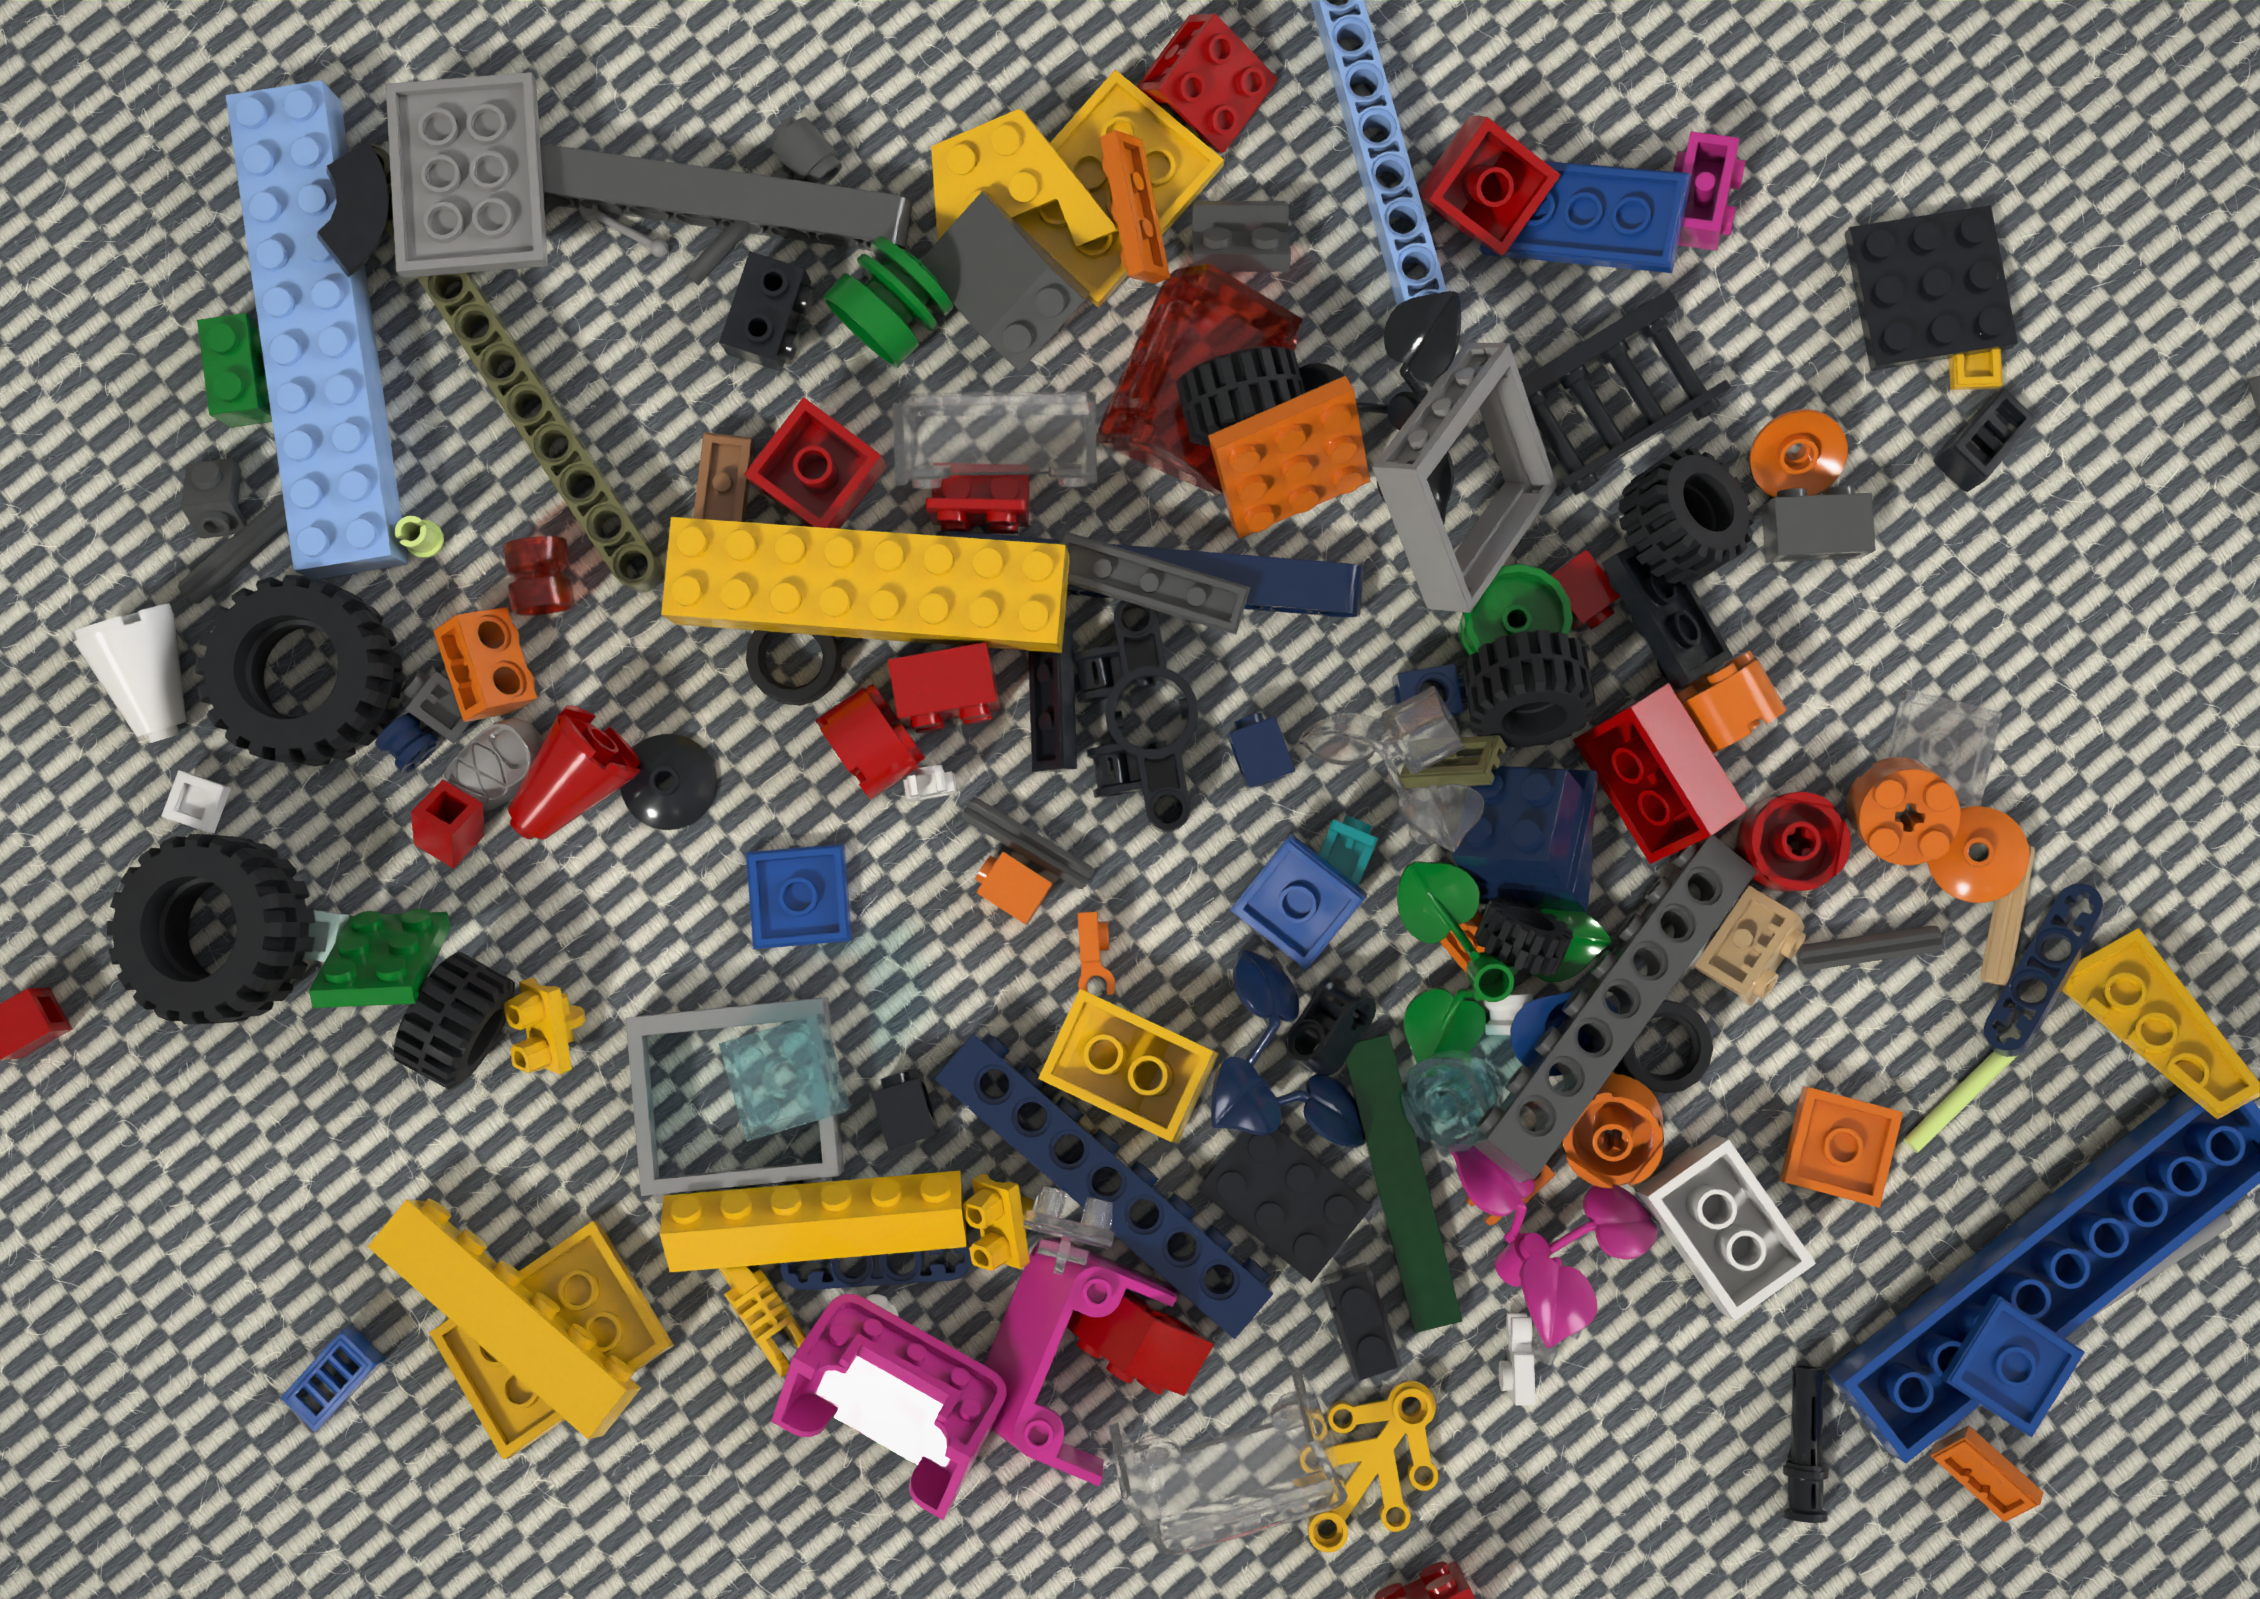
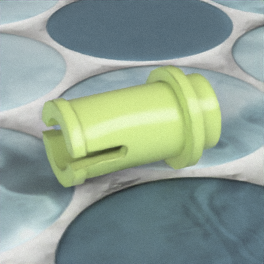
M406 516L397 522L395 536L397 539H401L400 543L406 546L407 550L414 556L430 558L441 550L444 544V535L436 523L429 520H421L416 516Z

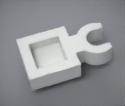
M942 765L918 768L914 770V775L908 776L906 780H903L906 799L910 802L958 794L955 774L952 771L944 773Z
M1507 1313V1361L1499 1362L1501 1391H1507L1508 1397L1515 1405H1535L1534 1354L1531 1350L1532 1318L1527 1317V1313Z

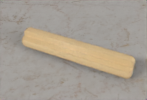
M2030 845L2029 865L2024 878L2011 893L1994 902L1980 974L1981 980L1986 983L2003 986L2008 983L2012 975L2035 856V849Z

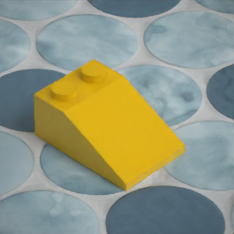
M1079 989L1038 1079L1165 1140L1179 1142L1219 1053Z

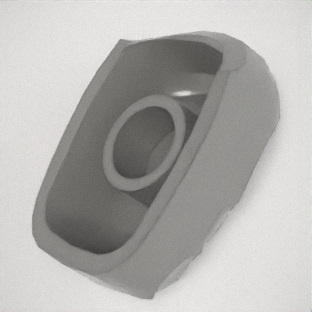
M517 718L502 720L483 730L459 752L445 770L444 780L482 802L483 812L491 811L514 798L544 740L539 731L527 721Z

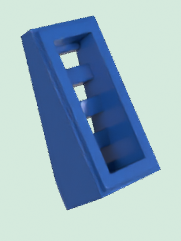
M351 1325L343 1329L282 1395L281 1399L314 1432H317L387 1358L355 1326ZM342 1350L360 1367L356 1373L338 1356ZM329 1363L347 1380L344 1386L325 1369ZM316 1377L322 1380L336 1394L332 1399L312 1382ZM304 1389L323 1407L319 1414L298 1396Z

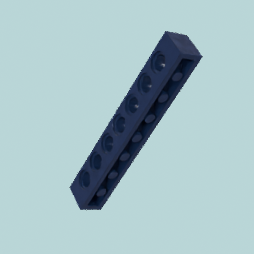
M989 1031L984 1037L974 1032L934 1079L1225 1332L1236 1339L1273 1295L1271 1287L1266 1283L1271 1277L1270 1274L1252 1258L1248 1257L1242 1262L1229 1251L1233 1242L1211 1224L1207 1230L1203 1229L1191 1218L1196 1210L1178 1194L1173 1192L1169 1198L1166 1197L1154 1186L1159 1178L1145 1165L1136 1160L1131 1166L1117 1154L1121 1145L1103 1129L1099 1128L1093 1133L1080 1122L1084 1113L1064 1096L1058 1101L1054 1100L1043 1090L1047 1083L1038 1079L1039 1074L1027 1064H1024L1021 1069L1017 1068L1005 1057L1010 1052V1049ZM989 1070L1002 1071L1009 1080L1007 1093L998 1097L987 1094L982 1086L983 1075ZM1028 1102L1040 1104L1046 1111V1122L1041 1127L1034 1129L1024 1126L1019 1119V1109L1023 1104ZM1072 1134L1082 1141L1084 1151L1079 1158L1065 1160L1058 1155L1055 1145L1061 1136ZM1102 1167L1114 1168L1121 1176V1183L1112 1192H1102L1093 1183L1092 1177L1094 1173ZM1147 1199L1155 1203L1158 1208V1215L1153 1222L1139 1224L1131 1218L1130 1208L1136 1201ZM1177 1232L1189 1233L1195 1239L1193 1251L1186 1256H1176L1167 1248L1169 1238ZM1218 1264L1225 1265L1232 1271L1230 1283L1220 1289L1212 1288L1205 1282L1207 1270Z

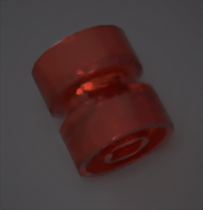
M537 536L516 539L503 544L506 573L514 576V581L508 585L512 614L521 616L546 615L568 611L575 607L572 580L564 576V571L570 567L567 539L558 536Z

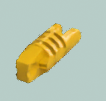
M748 1266L719 1268L731 1287V1290L724 1294L780 1378H782L788 1372L789 1361L771 1336L784 1329L796 1350H798L807 1336L761 1269L752 1273Z

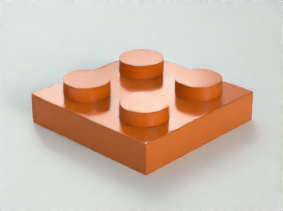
M1802 1086L1779 1181L1880 1208L1903 1112Z

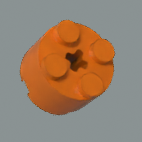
M1750 650L1726 662L1724 667L1712 674L1708 672L1675 692L1712 753L1751 734V730L1760 725V720L1763 719L1768 724L1787 710L1759 660L1754 658Z
M1906 757L1882 759L1874 763L1873 767L1867 770L1861 777H1857L1847 795V817L1857 836L1878 857L1897 865H1918L1930 860L1939 859L1949 851L1950 844L1959 829L1961 812L1955 791L1944 779L1921 762ZM1906 804H1909L1910 808L1908 812H1904L1902 814V817L1897 818L1895 816L1896 812L1905 811Z
M1612 1072L1562 1141L1569 1166L1580 1178L1601 1188H1613V1185L1628 1183L1629 1186H1632L1647 1179L1659 1165L1664 1145L1662 1108L1651 1090L1636 1079Z

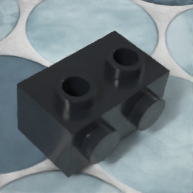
M749 251L719 341L727 355L782 372L785 360H792L798 348L800 333L795 330L800 315H807L814 299L815 287L810 286L811 280L805 268Z

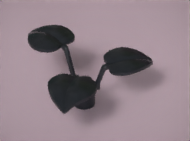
M1445 291L1414 297L1402 302L1392 311L1384 329L1385 349L1390 358L1403 363L1400 368V375L1413 392H1400L1391 399L1389 405L1356 402L1358 411L1388 414L1392 426L1398 430L1402 428L1428 393L1427 388L1421 387L1414 377L1420 381L1432 382L1445 373L1454 360L1461 332V305L1457 292ZM1314 363L1299 368L1305 393L1345 376L1336 367L1328 364ZM1448 451L1427 478L1443 524H1445L1446 508L1454 482V467ZM1377 482V487H1378L1379 493H1380V495H1381L1383 501L1385 502L1384 497H1383V494H1382L1381 489H1380V487H1379V484H1378V482Z

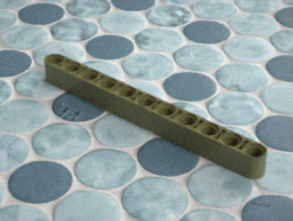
M369 143L381 165H384L389 195L385 230L394 242L390 156L382 147ZM458 273L417 277L612 574L633 591L648 592L655 589L661 583L664 574V567L660 558L472 274ZM456 281H462L463 288L460 294L452 299H445L447 287ZM480 321H489L487 333L478 339H472L471 331L473 326ZM506 360H515L513 373L506 378H497L499 365ZM533 399H541L542 408L535 417L524 418L523 409L525 405ZM567 438L568 449L566 453L559 458H550L549 448L551 444L557 439ZM584 478H594L595 487L593 492L588 497L576 498L575 488L577 483ZM619 517L621 520L619 533L615 537L604 539L601 535L603 523L609 518ZM646 557L648 561L646 573L640 578L630 579L627 574L629 563L634 558Z

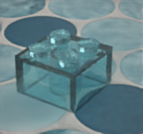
M824 1013L719 1043L746 1142L841 1114L851 1109Z

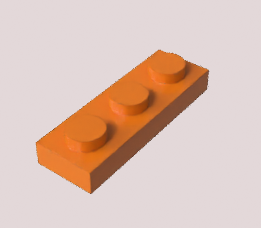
M1114 130L1101 136L1100 140L1103 150L1102 167L1109 180L1113 200L1111 212L1118 225L1122 244L1120 252L1121 261L1128 273V277L1156 284L1169 279L1170 273L1143 141L1137 137Z

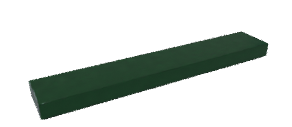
M1387 1033L1359 1040L1347 1056L1345 1064L1360 1116L1366 1147L1414 1333L1462 1322L1390 1034Z

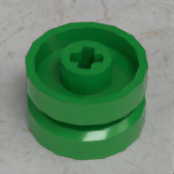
M1524 564L1502 566L1470 613L1462 612L1458 626L1461 650L1468 659L1471 654L1478 652V648L1485 643H1492L1498 637L1513 635L1521 631L1548 630L1549 633L1561 632L1569 637L1573 622L1570 599L1559 581L1542 569ZM1507 619H1511L1513 625L1522 624L1523 627L1513 628L1508 624Z

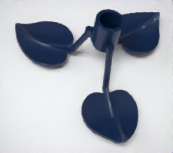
M1241 950L1238 952V959L1233 967V982L1236 993L1241 1002L1253 1014L1261 1018H1268L1269 1025L1247 1060L1239 1057H1229L1218 1066L1212 1089V1127L1236 1129L1253 1135H1269L1280 1126V1106L1294 1101H1301L1305 1103L1304 1117L1307 1123L1320 1136L1346 1147L1359 1148L1363 1146L1366 1142L1355 1100L1347 1088L1338 1080L1330 1076L1315 1074L1306 1082L1307 1092L1298 1090L1276 1097L1270 1090L1267 1082L1254 1069L1253 1066L1278 1030L1280 1019L1286 1022H1293L1298 1017L1299 999L1291 980L1275 963L1257 953Z

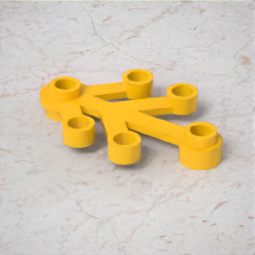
M1407 1380L1395 1385L1386 1400L1351 1405L1347 1401H1336L1330 1405L1327 1411V1420L1330 1427L1337 1433H1349L1358 1424L1387 1421L1377 1437L1324 1446L1317 1441H1310L1301 1447L1299 1460L1302 1468L1309 1474L1317 1475L1323 1473L1327 1467L1359 1462L1328 1508L1316 1510L1310 1516L1307 1523V1532L1315 1548L1322 1552L1330 1553L1344 1546L1348 1538V1528L1345 1520L1377 1474L1383 1500L1379 1511L1383 1525L1392 1532H1400L1407 1528L1411 1520V1514L1407 1505L1403 1502L1394 1454L1395 1447L1405 1433L1412 1462L1407 1469V1475L1411 1484L1420 1491H1428L1435 1487L1439 1479L1438 1470L1431 1461L1425 1427L1432 1421L1436 1411L1435 1398L1427 1386L1418 1381ZM1407 1397H1416L1419 1400V1407L1413 1413H1406L1402 1410V1402ZM1346 1409L1351 1412V1419L1347 1424L1338 1425L1333 1421V1416L1337 1410ZM1311 1450H1318L1323 1453L1322 1462L1316 1466H1311L1305 1461L1307 1453ZM1421 1466H1427L1432 1471L1431 1477L1425 1482H1419L1414 1478L1416 1469ZM1393 1507H1399L1404 1511L1403 1518L1396 1523L1389 1522L1386 1519L1388 1510ZM1326 1519L1332 1520L1336 1524L1335 1530L1329 1535H1323L1318 1532L1319 1523Z

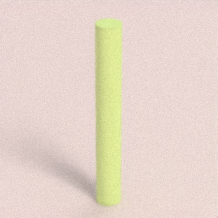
M1993 1051L1903 1139L1904 1142L1913 1151L1919 1153L2017 1056L2006 1057Z

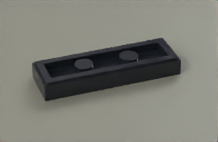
M1064 623L1062 653L1028 651L1032 772L1046 773L1077 769L1072 623Z

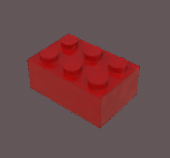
M1669 683L1609 716L1573 739L1590 769L1597 771L1599 774L1598 782L1649 864L1712 836L1748 811L1735 787L1730 782Z

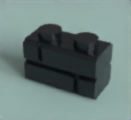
M1357 1264L1319 1278L1355 1381L1402 1366L1403 1364L1372 1272L1367 1264Z

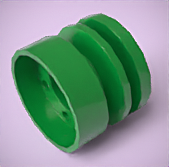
M878 236L870 244V247L882 265L866 254H861L857 258L861 270L869 280L864 284L847 273L843 274L822 298L841 322L884 361L895 368H899L919 346V342L908 324L913 321L930 331H933L937 326L935 318L925 305L940 316H946L954 307L952 301L938 284L936 277L922 262L910 252L899 248L885 237Z

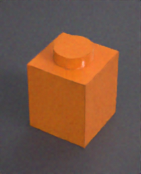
M1002 852L998 859L990 855L975 877V880L981 883L976 892L977 894L1025 925H1028L1054 885L1005 852Z

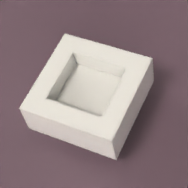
M178 770L162 817L208 833H215L231 787Z

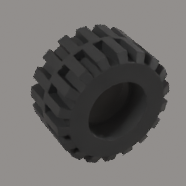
M1276 346L1250 348L1210 359L1190 369L1176 383L1190 441L1204 446H1210L1208 435L1305 393L1295 352L1289 348Z
M1688 448L1685 451L1679 449L1631 480V483L1625 486L1622 492L1624 498L1619 501L1618 510L1623 514L1619 521L1621 529L1626 531L1627 538L1625 540L1629 548L1633 546L1639 553L1636 556L1637 560L1642 565L1646 563L1650 567L1652 574L1657 577L1664 575L1666 581L1676 584L1681 581L1683 585L1691 584L1737 558L1747 549L1746 543L1751 541L1753 531L1749 526L1754 524L1753 514L1748 509L1750 505L1749 498L1741 490V482L1737 477L1734 478L1729 473V467L1723 462L1717 463L1713 455L1707 452L1700 454L1697 449Z
M1537 630L1534 632H1516V634L1509 636L1504 635L1496 638L1492 643H1485L1479 647L1478 652L1471 654L1467 659V664L1464 665L1463 675L1471 728H1474V733L1477 736L1500 735L1506 747L1525 748L1546 745L1572 736L1573 732L1580 731L1587 726L1586 722L1592 720L1595 715L1596 699L1587 651L1585 647L1581 646L1579 640L1568 638L1567 634Z
M456 952L441 962L420 987V994L416 1003L408 1006L396 1034L393 1051L395 1061L448 1090L457 1087L468 1079L482 1063L506 1022L503 1003L512 999L515 992V982L512 979L462 952Z

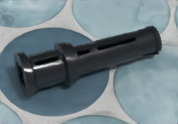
M1793 1365L1791 1459L1786 1460V1464L1783 1465V1474L1788 1476L1787 1506L1782 1508V1517L1799 1522L1823 1523L1828 1521V1512L1823 1510L1824 1480L1829 1478V1469L1826 1468L1827 1464L1822 1463L1823 1377L1825 1369L1816 1366Z

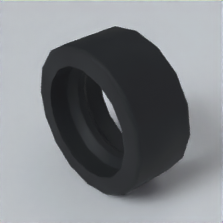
M754 630L747 643L746 664L750 678L761 692L782 704L802 706L818 701L833 688L840 675L842 654L835 636L811 635L820 645L823 655L822 667L817 676L808 684L791 687L784 686L775 681L769 673L766 664L767 649L772 640L783 632Z
M1664 1000L1651 1019L1667 1017L1676 1020L1684 1026L1691 1042L1689 1059L1682 1068L1672 1074H1654L1640 1064L1636 1057L1633 1043L1618 1065L1625 1076L1638 1080L1652 1091L1667 1094L1684 1091L1701 1079L1710 1066L1713 1044L1710 1029L1700 1014L1686 1004Z

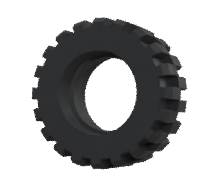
M286 575L283 581L269 577L257 581V591L255 592L243 587L231 597L235 605L230 609L220 606L211 617L218 623L212 633L204 630L199 644L207 647L204 659L196 658L195 673L203 675L205 679V684L199 685L197 691L201 702L213 706V709L208 711L207 716L214 727L227 730L225 738L236 747L248 749L251 755L297 766L301 764L310 766L329 765L332 758L345 760L355 755L356 749L354 746L357 744L365 746L371 744L378 737V734L373 730L376 724L379 722L387 725L394 714L393 711L387 709L390 697L400 698L402 684L393 682L394 672L403 670L401 656L392 653L391 647L397 643L391 629L382 626L383 617L377 610L363 603L362 598L329 582L317 578L311 580L302 575ZM304 627L317 628L329 636L336 650L338 673L335 685L327 699L312 712L300 717L283 715L274 708L266 693L264 671L267 659L275 645L289 633Z
M190 834L188 837L176 836L164 840L160 848H150L138 859L141 866L129 867L120 882L125 886L122 892L114 893L110 908L115 909L113 921H107V936H113L114 948L108 950L112 965H120L122 972L117 976L125 990H136L137 992L133 998L145 1010L155 1009L154 1012L157 1017L170 1022L182 1021L183 1024L239 1022L247 1020L250 1016H260L272 1010L273 1001H283L293 991L294 986L290 981L302 978L308 966V963L303 962L305 952L313 951L315 937H309V924L315 923L314 908H307L304 900L310 897L304 881H295L293 879L297 874V869L290 861L278 858L277 850L266 844L254 843L252 839L210 834ZM216 884L227 895L233 906L236 916L237 933L228 959L215 973L210 974L198 963L191 950L188 924L196 901L209 887Z

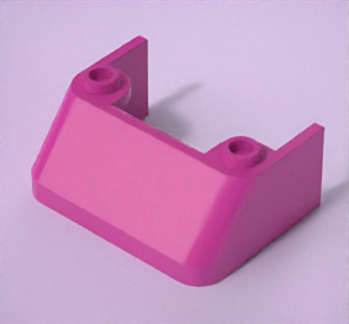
M1049 1237L1039 1241L1033 1247L1029 1255L1030 1263L1024 1267L984 1366L1001 1376L1007 1390L1005 1401L991 1430L1024 1455L1096 1486H1100L1103 1478L1104 1459L1063 1443L1064 1425L1060 1416L1054 1410L1036 1403V1399L1073 1310L1090 1317L1107 1316L1119 1306L1126 1288L1173 1307L1177 1298L1176 1290L1169 1283L1061 1238Z

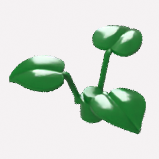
M1414 861L1406 866L1398 883L1397 906L1400 918L1412 936L1427 944L1440 942L1452 931L1471 958L1467 966V977L1473 988L1459 989L1455 996L1444 988H1430L1416 995L1408 1004L1403 1019L1404 1033L1419 1071L1423 1075H1427L1455 1063L1478 1043L1485 1030L1486 1014L1482 1005L1476 1001L1483 999L1488 1002H1499L1507 998L1514 988L1513 975L1518 973V969L1513 968L1514 964L1510 962L1504 964L1497 960V955H1489L1485 951L1478 953L1459 926V924L1471 920L1479 907L1480 893L1472 876L1459 866L1450 863ZM1542 909L1543 913H1551L1556 916V921H1563L1567 924V929L1573 931L1572 936L1574 937L1557 974L1543 976L1538 972L1537 975H1533L1542 981L1551 983L1568 980L1583 971L1602 950L1607 948L1612 943L1611 938L1603 927L1585 912ZM1466 997H1474V999H1475L1476 1001L1471 1000V999H1464V998H1466Z

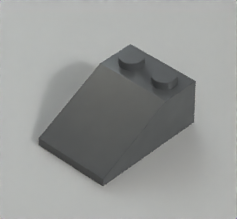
M984 191L975 198L920 261L936 277L938 284L954 306L977 332L1019 372L1084 303L1090 293Z

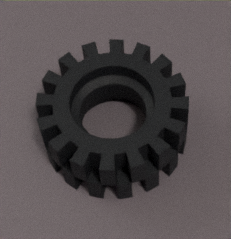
M1494 897L1488 903L1474 939H1477L1476 943L1480 947H1485L1484 951L1486 953L1497 955V960L1504 964L1508 961L1514 964L1513 968L1518 970L1526 968L1531 974L1537 975L1540 972L1543 976H1550V974H1557L1574 936H1572L1573 931L1567 929V924L1563 921H1556V916L1551 913H1543L1542 909L1537 906L1532 908L1527 906V902L1518 900L1516 903L1512 898L1504 897V899H1501L1500 897Z

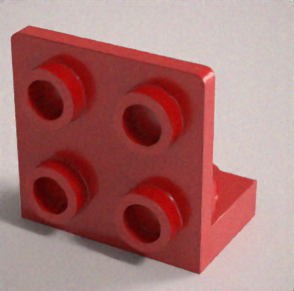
M1216 13L1193 14L1186 18L1136 87L1155 103H1168L1216 152L1223 153L1228 149L1276 84L1277 77Z
M933 465L932 498H926V510L932 524L941 525V531L970 532V526H989V532L994 534L1018 533V527H1029L1030 467Z

